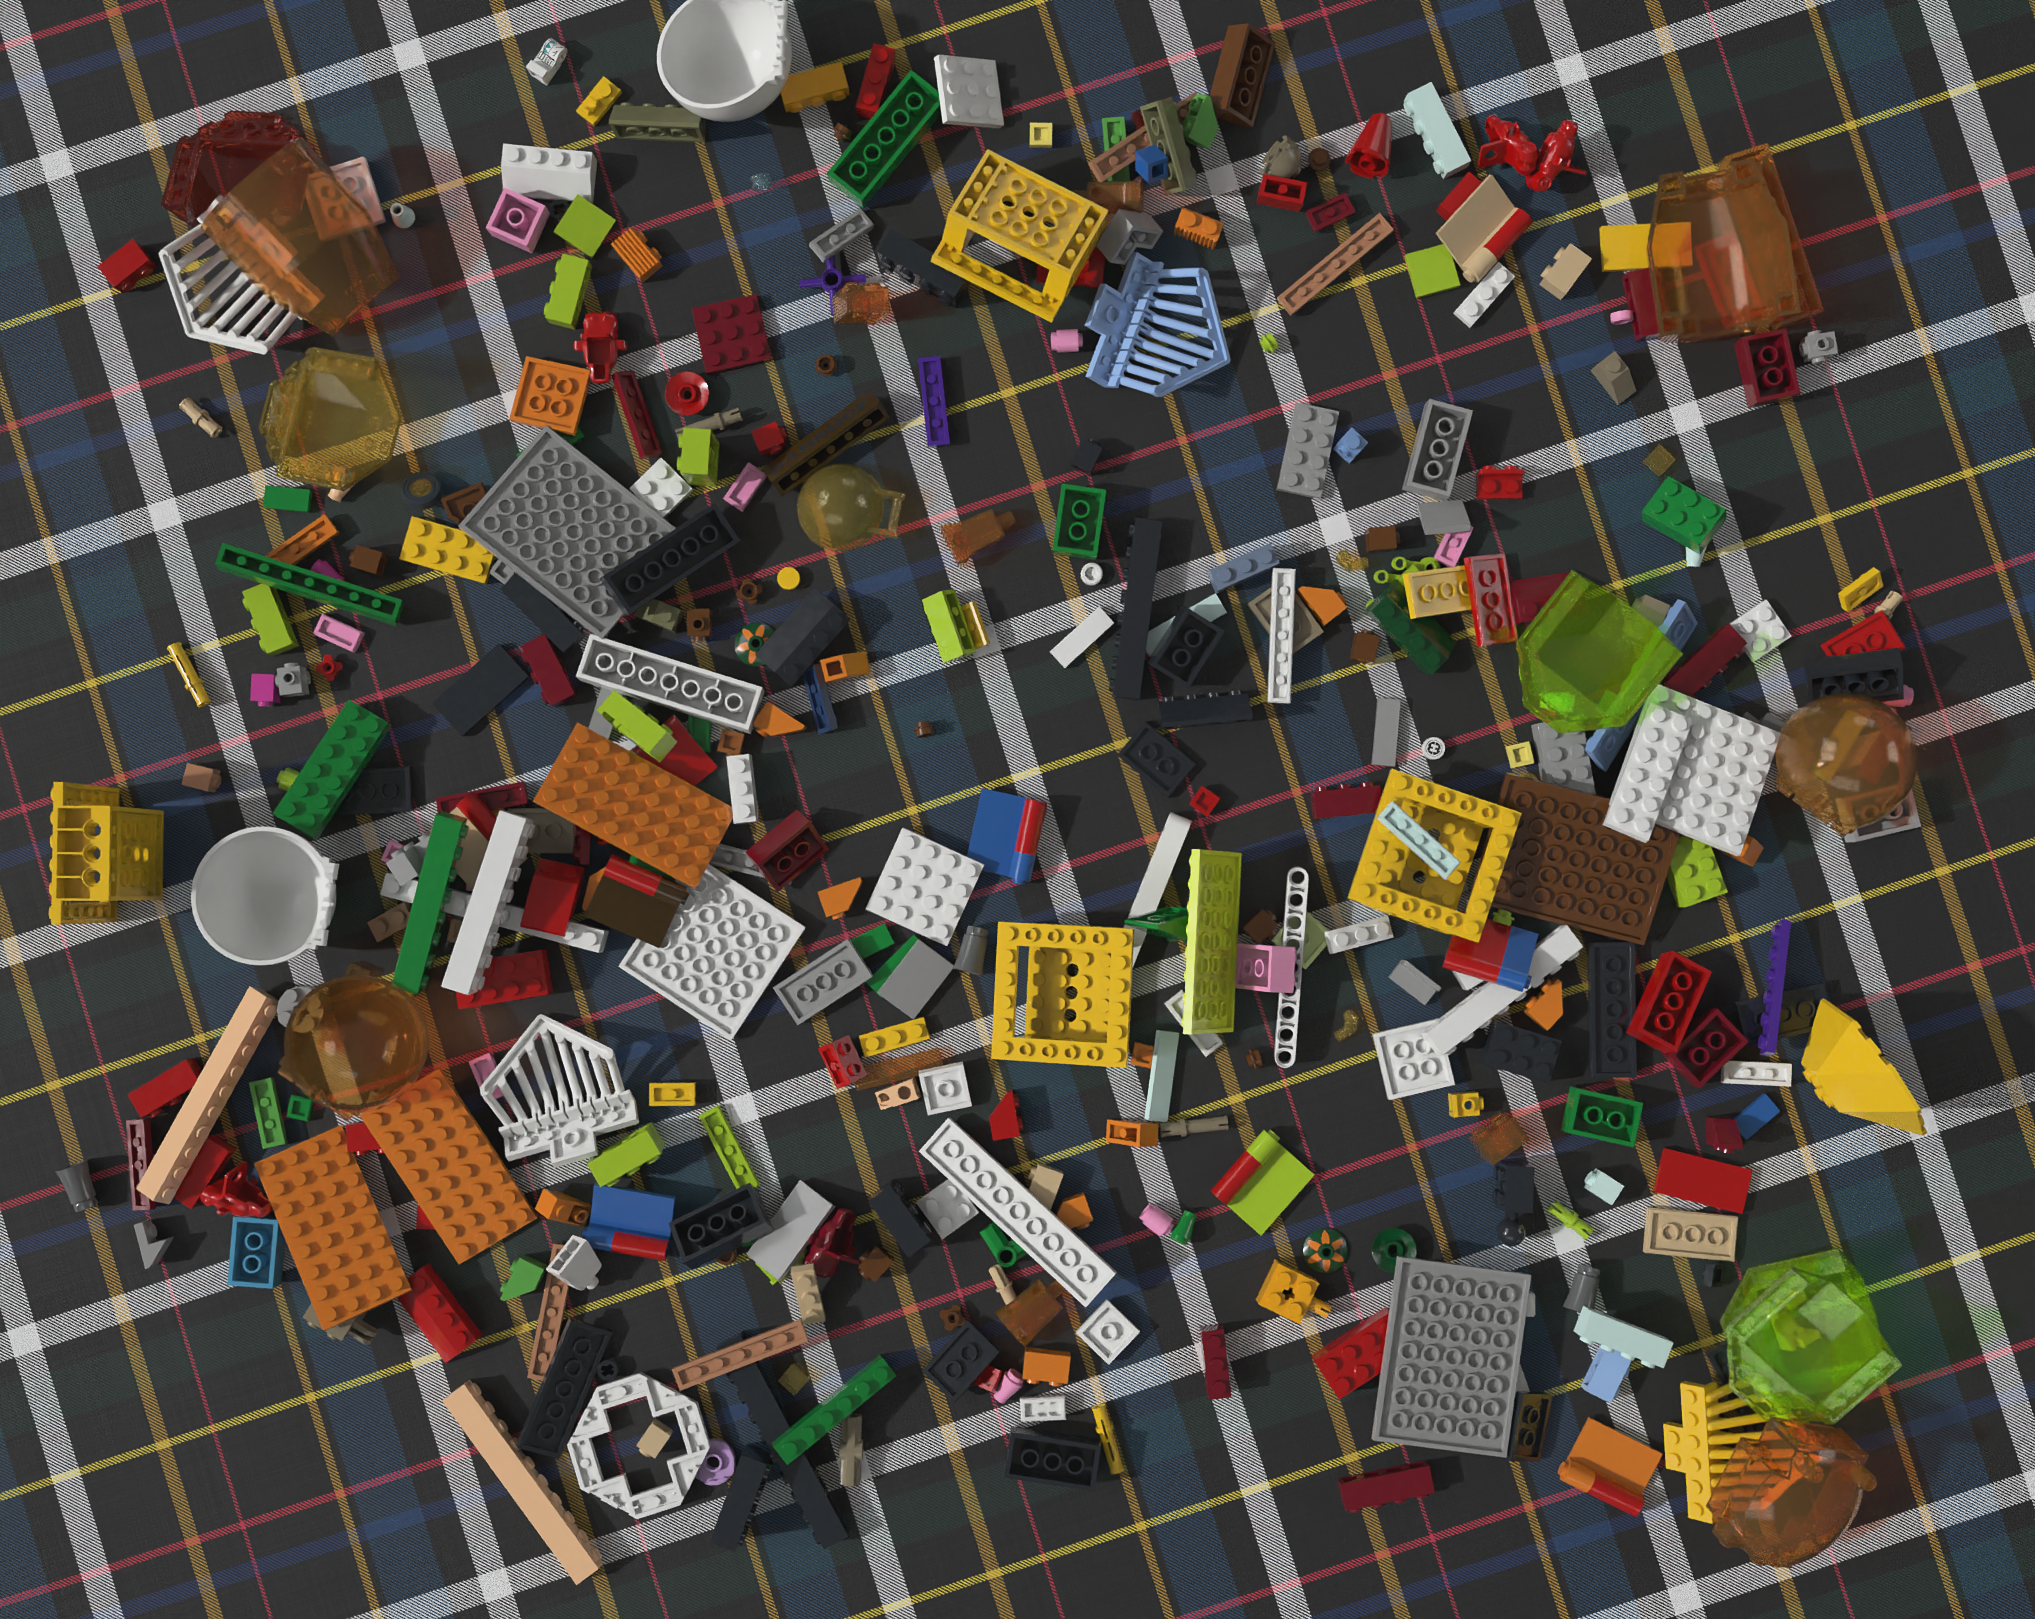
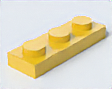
M924 1017L859 1035L865 1057L930 1039Z

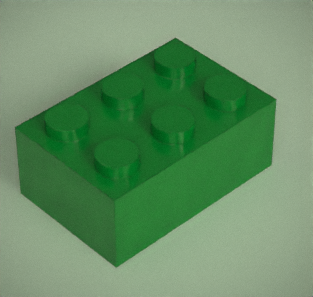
M1668 476L1642 510V520L1644 523L1700 555L1726 521V509Z
M1062 484L1052 554L1096 560L1106 490Z
M1570 1086L1561 1130L1570 1134L1634 1147L1643 1103Z

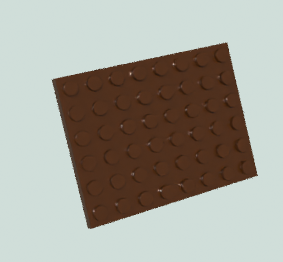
M1506 772L1497 805L1522 814L1491 907L1644 945L1680 833L1655 824L1649 841L1644 843L1603 825L1610 807L1609 802L1611 798ZM1489 828L1468 900L1470 899L1493 828Z

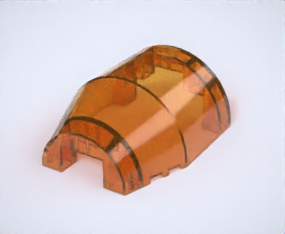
M299 138L286 145L258 166L215 206L201 224V229L268 300L333 337L381 292L384 293L400 279L369 210L303 138Z
M1754 158L1730 162L1725 170L1684 177L1683 171L1659 176L1646 245V256L1659 340L1661 342L1689 343L1739 335L1782 323L1801 313L1787 220L1780 213L1775 198L1771 196L1766 187V181Z

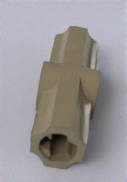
M851 1413L842 1420V1439H840L839 1460H841L840 1485L851 1487L860 1485L861 1460L863 1459V1439H861L862 1415L857 1413Z

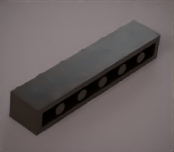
M869 390L770 462L762 470L783 497L889 419L890 416L881 402Z

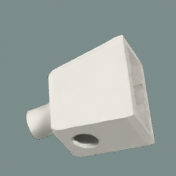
M572 1235L546 1270L567 1285L582 1291L586 1287L593 1289L598 1285L599 1280L595 1275L600 1270L601 1263L587 1240Z

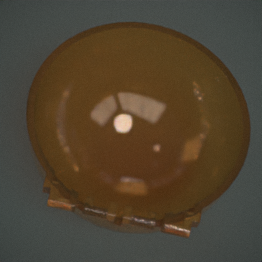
M1837 693L1823 696L1798 709L1788 718L1780 730L1781 734L1775 753L1779 773L1775 778L1778 782L1775 788L1788 798L1794 792L1795 796L1792 800L1806 811L1812 810L1811 814L1826 825L1833 821L1830 828L1842 837H1845L1848 833L1852 834L1856 828L1875 824L1887 817L1901 805L1913 786L1918 765L1917 749L1913 735L1898 713L1879 700L1853 693Z
M350 975L329 980L312 989L294 1008L286 1026L284 1038L285 1056L280 1061L282 1067L279 1069L278 1074L290 1082L294 1081L295 1085L312 1101L333 1110L347 1121L353 1115L358 1117L360 1113L381 1109L402 1097L414 1085L424 1067L429 1047V1035L425 1018L419 1006L404 990L384 979L366 975Z

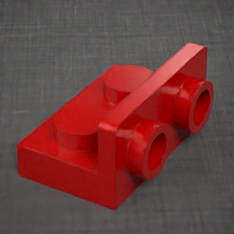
M1483 466L1476 473V500H1521L1522 476L1525 474V469H1518V466H1505V469H1496V466Z
M849 1035L818 1048L837 1089L867 1076Z

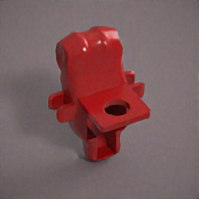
M1497 115L1488 116L1485 122V131L1489 136L1490 143L1484 144L1480 148L1479 168L1499 163L1502 167L1504 162L1513 166L1519 174L1529 176L1537 165L1538 151L1536 145L1529 142L1528 136L1520 130L1517 122L1513 124L1510 121H1504ZM1489 151H1494V156H1492L1491 158H1485V155Z
M1563 120L1556 132L1548 134L1543 145L1538 149L1536 168L1529 176L1525 177L1526 185L1536 192L1546 191L1562 170L1586 175L1587 171L1570 165L1575 146L1574 140L1578 130L1576 122Z
M608 311L585 314L583 323L584 334H580V338L583 341H574V350L583 352L585 363L591 370L590 378L592 382L606 384L611 380V371L617 363L618 351L627 350V342L618 340L617 314Z
M245 1161L226 1173L225 1178L217 1179L213 1184L208 1185L200 1195L201 1201L206 1206H215L218 1209L216 1213L221 1216L229 1213L239 1217L251 1218L257 1216L262 1218L273 1209L269 1199L257 1187L259 1181L255 1178L246 1181L248 1163ZM239 1172L237 1178L232 1180L234 1175Z

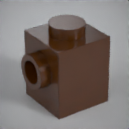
M687 609V636L690 639L693 638V642H707V638H713L712 611L710 609Z
M1260 909L1241 928L1256 944H1260L1264 939L1270 940L1277 933L1275 930L1278 926L1275 922L1277 918L1268 909L1266 911Z
M877 1244L871 1251L867 1249L859 1257L861 1261L858 1266L861 1269L859 1273L866 1280L872 1279L876 1282L893 1263L894 1258Z

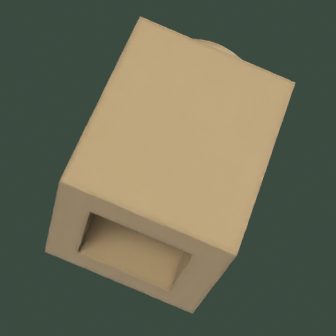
M655 1418L636 1446L640 1448L639 1451L646 1457L652 1456L655 1459L674 1430Z

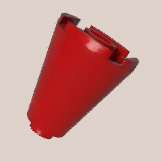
M1377 113L1372 115L1347 154L1346 165L1349 163L1351 166L1350 170L1361 177L1373 179L1374 175H1380L1381 178L1388 174L1391 156L1392 120L1387 114Z

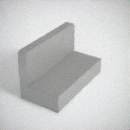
M1401 960L1388 977L1423 1005H1426L1436 991L1439 992L1442 989L1406 960Z

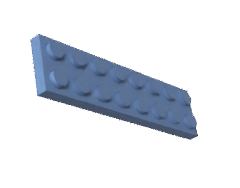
M1677 599L1674 606L1669 609L1663 624L1657 628L1655 637L1646 646L1640 661L1634 665L1633 672L1628 680L1623 683L1619 695L1611 702L1606 716L1600 720L1596 732L1587 741L1585 751L1598 769L1607 771L1637 723L1651 684L1653 682L1661 684L1697 626L1698 622L1685 601Z

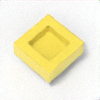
M1030 123V148H1052V123Z
M1529 741L1506 747L1510 768L1534 763Z

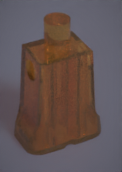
M1137 177L1133 181L1088 182L1087 191H1072L1109 210L1108 214H1116L1119 209L1143 213L1144 188L1142 177Z
M990 509L959 523L941 525L940 532L959 568H962L974 555L1004 539L1005 534L1002 529L1016 523L1011 511L996 517L993 510Z
M1037 1280L1013 1301L1001 1307L995 1313L1015 1338L1026 1347L1036 1334L1063 1309L1056 1298L1066 1289L1057 1280L1048 1288L1040 1280Z

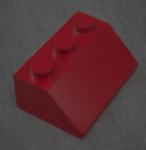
M1574 571L1509 581L1516 625L1581 616L1587 613L1584 590Z
M796 809L745 853L771 886L779 892L827 852L829 848L811 822Z

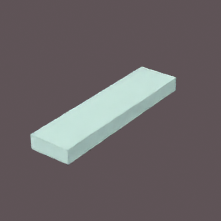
M1216 593L1189 608L1210 622L1227 613ZM1175 617L1148 632L1146 653L1149 657Z
M1393 801L1376 818L1443 879H1447L1461 863Z
M1156 1030L1144 1120L1168 1121L1179 1033Z

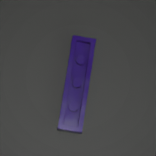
M940 356L918 358L928 448L949 446Z

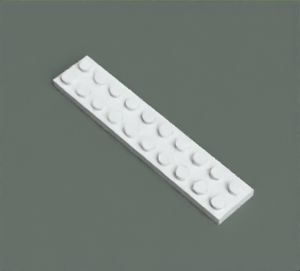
M949 1117L920 1149L919 1152L1085 1307L1089 1305L1117 1273L952 1118Z

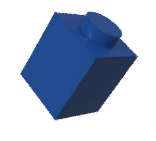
M1156 145L1135 151L1136 171L1148 184L1168 177V157Z

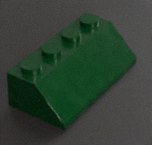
M1397 579L1364 610L1424 674L1433 675L1449 658L1457 643L1432 616L1410 619L1405 587Z

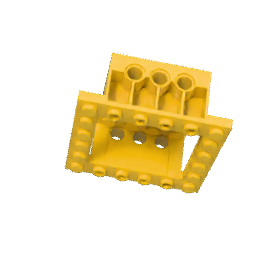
M987 149L948 213L942 241L932 255L931 262L1052 323L1108 224L1105 220L1109 210ZM1009 201L1014 206L1008 207L1003 202ZM1029 211L1034 216L1028 217L1023 212ZM1043 222H1051L1054 227H1047ZM976 232L1049 269L1043 292L1041 293L964 254L963 251L974 233Z
M1391 769L1347 898L1362 903V906L1432 930L1456 935L1479 943L1522 813ZM1391 801L1396 803L1427 832L1430 829L1437 830L1439 833L1437 841L1461 862L1447 879H1443L1427 863H1424L1417 854L1376 819ZM1483 828H1493L1465 914L1458 912L1456 909ZM1417 871H1421L1425 876L1421 884H1417L1413 880V875Z
M54 782V787L51 790L53 811L50 815V821L53 825V835L50 837L52 859L49 864L50 871L52 872V882L49 885V893L52 896V905L49 908L51 925L117 922L118 901L162 900L164 811L119 807L120 788ZM99 824L101 833L97 836L95 827ZM97 848L100 850L99 859H96L94 855ZM97 871L100 873V881L98 883L94 880V875ZM71 901H100L90 903H71Z
M998 922L991 1059L1127 1068L1134 929ZM1019 946H1029L1025 1035L1014 1037ZM1072 963L1076 964L1079 969L1078 974L1074 977L1070 976L1067 972L1068 966ZM1070 986L1075 987L1078 992L1077 997L1074 999L1068 998L1066 990ZM1068 1009H1073L1076 1012V1019L1073 1022L1068 1021L1065 1017Z

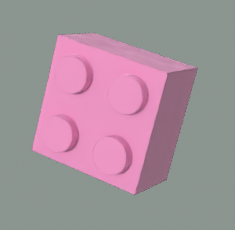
M504 188L486 229L492 236L533 253L550 216V212L545 205Z

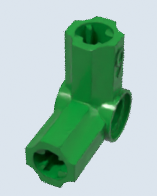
M995 1222L979 1232L998 1263L1003 1267L1012 1266L1015 1261L1027 1254L1013 1239L1008 1241ZM1003 1250L1012 1252V1258L1009 1261H1002L1000 1259V1253Z

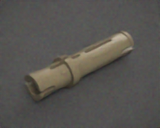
M739 407L721 414L717 412L713 417L675 429L678 440L679 434H683V428L711 429V431L717 429L724 430L728 425L743 421Z
M1227 1115L1186 1121L1183 1118L1177 1122L1159 1123L1161 1138L1174 1135L1185 1137L1186 1134L1228 1130L1229 1128L1227 1125Z

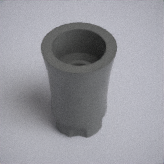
M974 926L967 927L953 969L983 976L988 930Z
M83 1160L55 1171L67 1192L70 1203L74 1206L75 1212L98 1204L88 1160Z
M1579 1264L1563 1307L1581 1312L1583 1306L1595 1310L1600 1270Z

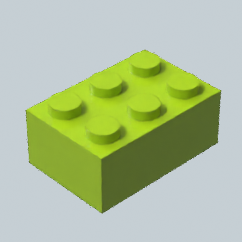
M683 428V434H679V448H682V454L677 459V470H680L681 475L689 485L716 487L719 441L711 429Z
M1681 834L1666 876L1677 907H1688L1727 893L1728 891L1711 846Z
M650 1122L599 1151L597 1156L590 1158L587 1165L600 1187L606 1184L610 1187L619 1182V1178L623 1174L632 1175L640 1169L643 1163L651 1164L658 1160L665 1143L654 1124Z

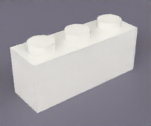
M752 755L726 756L734 824L759 822Z

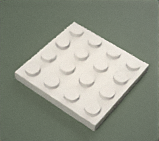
M903 827L866 910L948 946L984 864Z

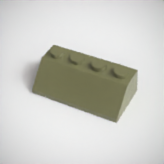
M1172 96L1141 106L1140 109L1151 146L1156 145L1168 157V177L1161 179L1165 195L1185 191L1197 186V174L1191 165L1190 150L1184 140V128L1179 122L1177 115L1178 107L1176 102L1173 101Z
M621 103V105H614L609 118V125L617 139L705 143L706 118H702L686 108H678L676 105L656 107L654 104L634 106L631 103Z

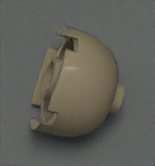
M1282 136L1284 141L1280 143L1277 140L1265 155L1262 162L1266 163L1264 169L1259 168V173L1261 175L1267 174L1287 179L1295 178L1302 168L1300 166L1302 153L1299 146L1288 136Z

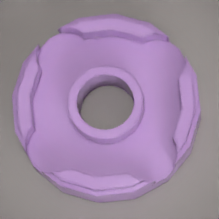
M713 1438L709 1439L711 1447L695 1476L707 1485H719L726 1482L736 1467V1454L733 1447L724 1440ZM711 1456L717 1457L720 1465L718 1467H710L708 1458Z

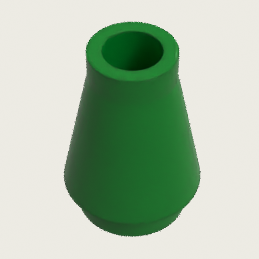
M1184 1210L1183 1215L1170 1231L1172 1233L1170 1239L1185 1246L1188 1241L1191 1242L1197 1215Z

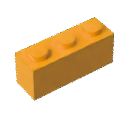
M842 62L788 76L781 91L785 110L792 113L799 112L804 107L811 105L813 107L821 106L826 101H840L850 95Z

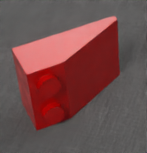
M540 858L533 875L520 927L565 937L585 885L584 868Z

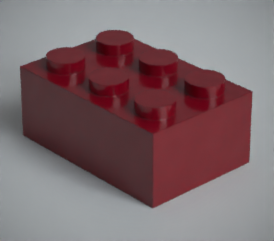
M1786 328L1742 337L1734 343L1748 408L1791 400L1801 394Z
M1708 1007L1687 1028L1677 1052L1668 1054L1661 1052V1054L1691 1086L1701 1088L1749 1041L1717 1008Z

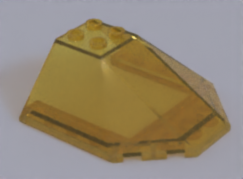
M312 347L305 352L306 356L300 362L296 360L284 371L285 375L280 380L275 379L269 385L258 428L261 435H264L267 444L265 446L270 459L275 461L277 466L275 471L279 478L345 491L391 461L402 415L377 358Z

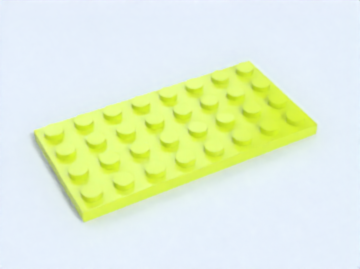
M1192 849V855L1189 859L1191 876L1188 882L1190 897L1187 904L1189 918L1186 927L1188 940L1185 949L1187 961L1184 972L1183 1034L1233 1032L1242 853Z

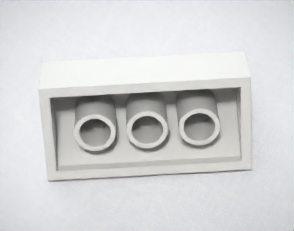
M503 144L501 161L503 189L507 188L531 199L564 200L566 202H573L577 194L593 204L597 160L592 152Z

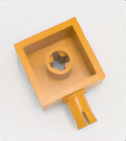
M1276 1259L1256 1298L1259 1305L1298 1324L1301 1323L1307 1310L1327 1318L1329 1315L1327 1311L1330 1312L1332 1307L1331 1304H1327L1314 1297V1293L1319 1285L1316 1278ZM1290 1288L1292 1291L1291 1294H1287L1285 1296L1283 1290H1288Z

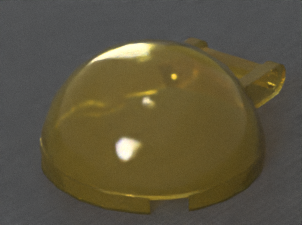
M843 463L826 465L808 477L801 487L797 500L799 523L812 542L831 551L845 552L860 548L873 535L898 539L899 533L896 531L902 501H905L906 494L881 489L873 476L857 466ZM883 497L893 499L888 530L878 528L884 511Z

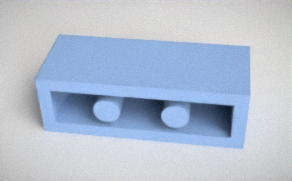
M1599 1347L1581 1387L1587 1392L1611 1403L1620 1392L1619 1385L1622 1379H1625L1629 1374V1365L1632 1360L1621 1356V1352L1615 1349L1611 1353Z

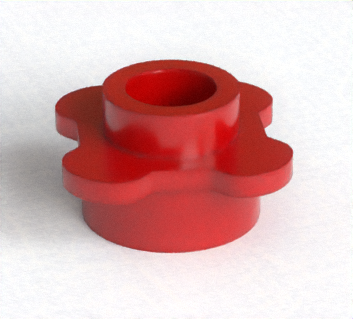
M327 654L323 657L321 664L316 666L315 670L317 673L323 674L327 681H333L335 676L343 669V665L333 660V657Z

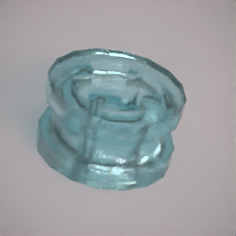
M760 173L751 176L750 180L754 183L752 190L764 191L771 188V182L768 181L770 175Z

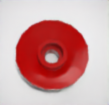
M685 371L677 373L666 385V402L672 411L679 415H695L705 408L709 400L708 385L701 376L694 372ZM691 392L692 397L690 399L684 398L685 393Z

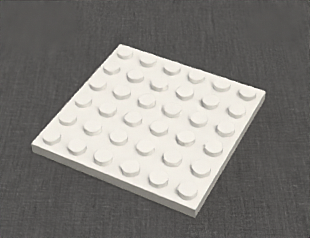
M1653 682L1647 694L1609 805L1613 799L1647 705L1652 702L1693 720L1655 824L1738 857L1742 852L1781 733Z
M708 864L695 889L678 879L675 880V882L687 887L686 892H689V896L685 905L680 904L677 908L660 948L636 939L618 967L729 1040H732L806 927L714 866Z

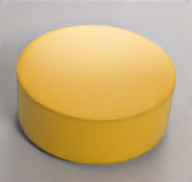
M785 567L778 573L777 580L783 589L793 590L800 583V575L794 568Z

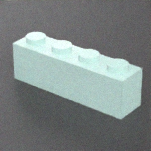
M1432 82L1409 92L1404 100V109L1408 115H1411L1416 133L1418 135L1421 134L1424 140V149L1428 155L1431 154L1434 160L1433 166L1437 174H1441L1442 178L1445 179L1466 169L1471 159Z
M1583 1306L1574 1328V1332L1581 1336V1341L1593 1345L1594 1342L1601 1344L1600 1348L1611 1353L1615 1349L1621 1352V1356L1634 1361V1358L1641 1359L1643 1365L1653 1369L1655 1365L1664 1368L1673 1342L1664 1336Z

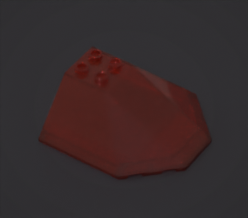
M231 110L224 114V119L216 123L211 121L197 128L198 133L190 137L184 135L179 138L161 206L191 227L195 228L201 224L197 218L207 211L219 195H222L254 227L263 218H266L281 233L301 214L315 147L310 142H306L301 137V134L291 125L284 123L282 117L277 113ZM209 231L203 233L208 238L212 236Z

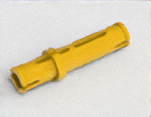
M181 642L169 645L167 650L170 652L186 683L185 688L191 692L197 706L203 707L211 703L212 700L203 687L204 682L195 672Z
M1104 1403L1097 1404L1092 1407L1097 1424L1096 1432L1100 1434L1110 1473L1117 1474L1124 1471V1467L1112 1430L1114 1426L1109 1420L1106 1405Z

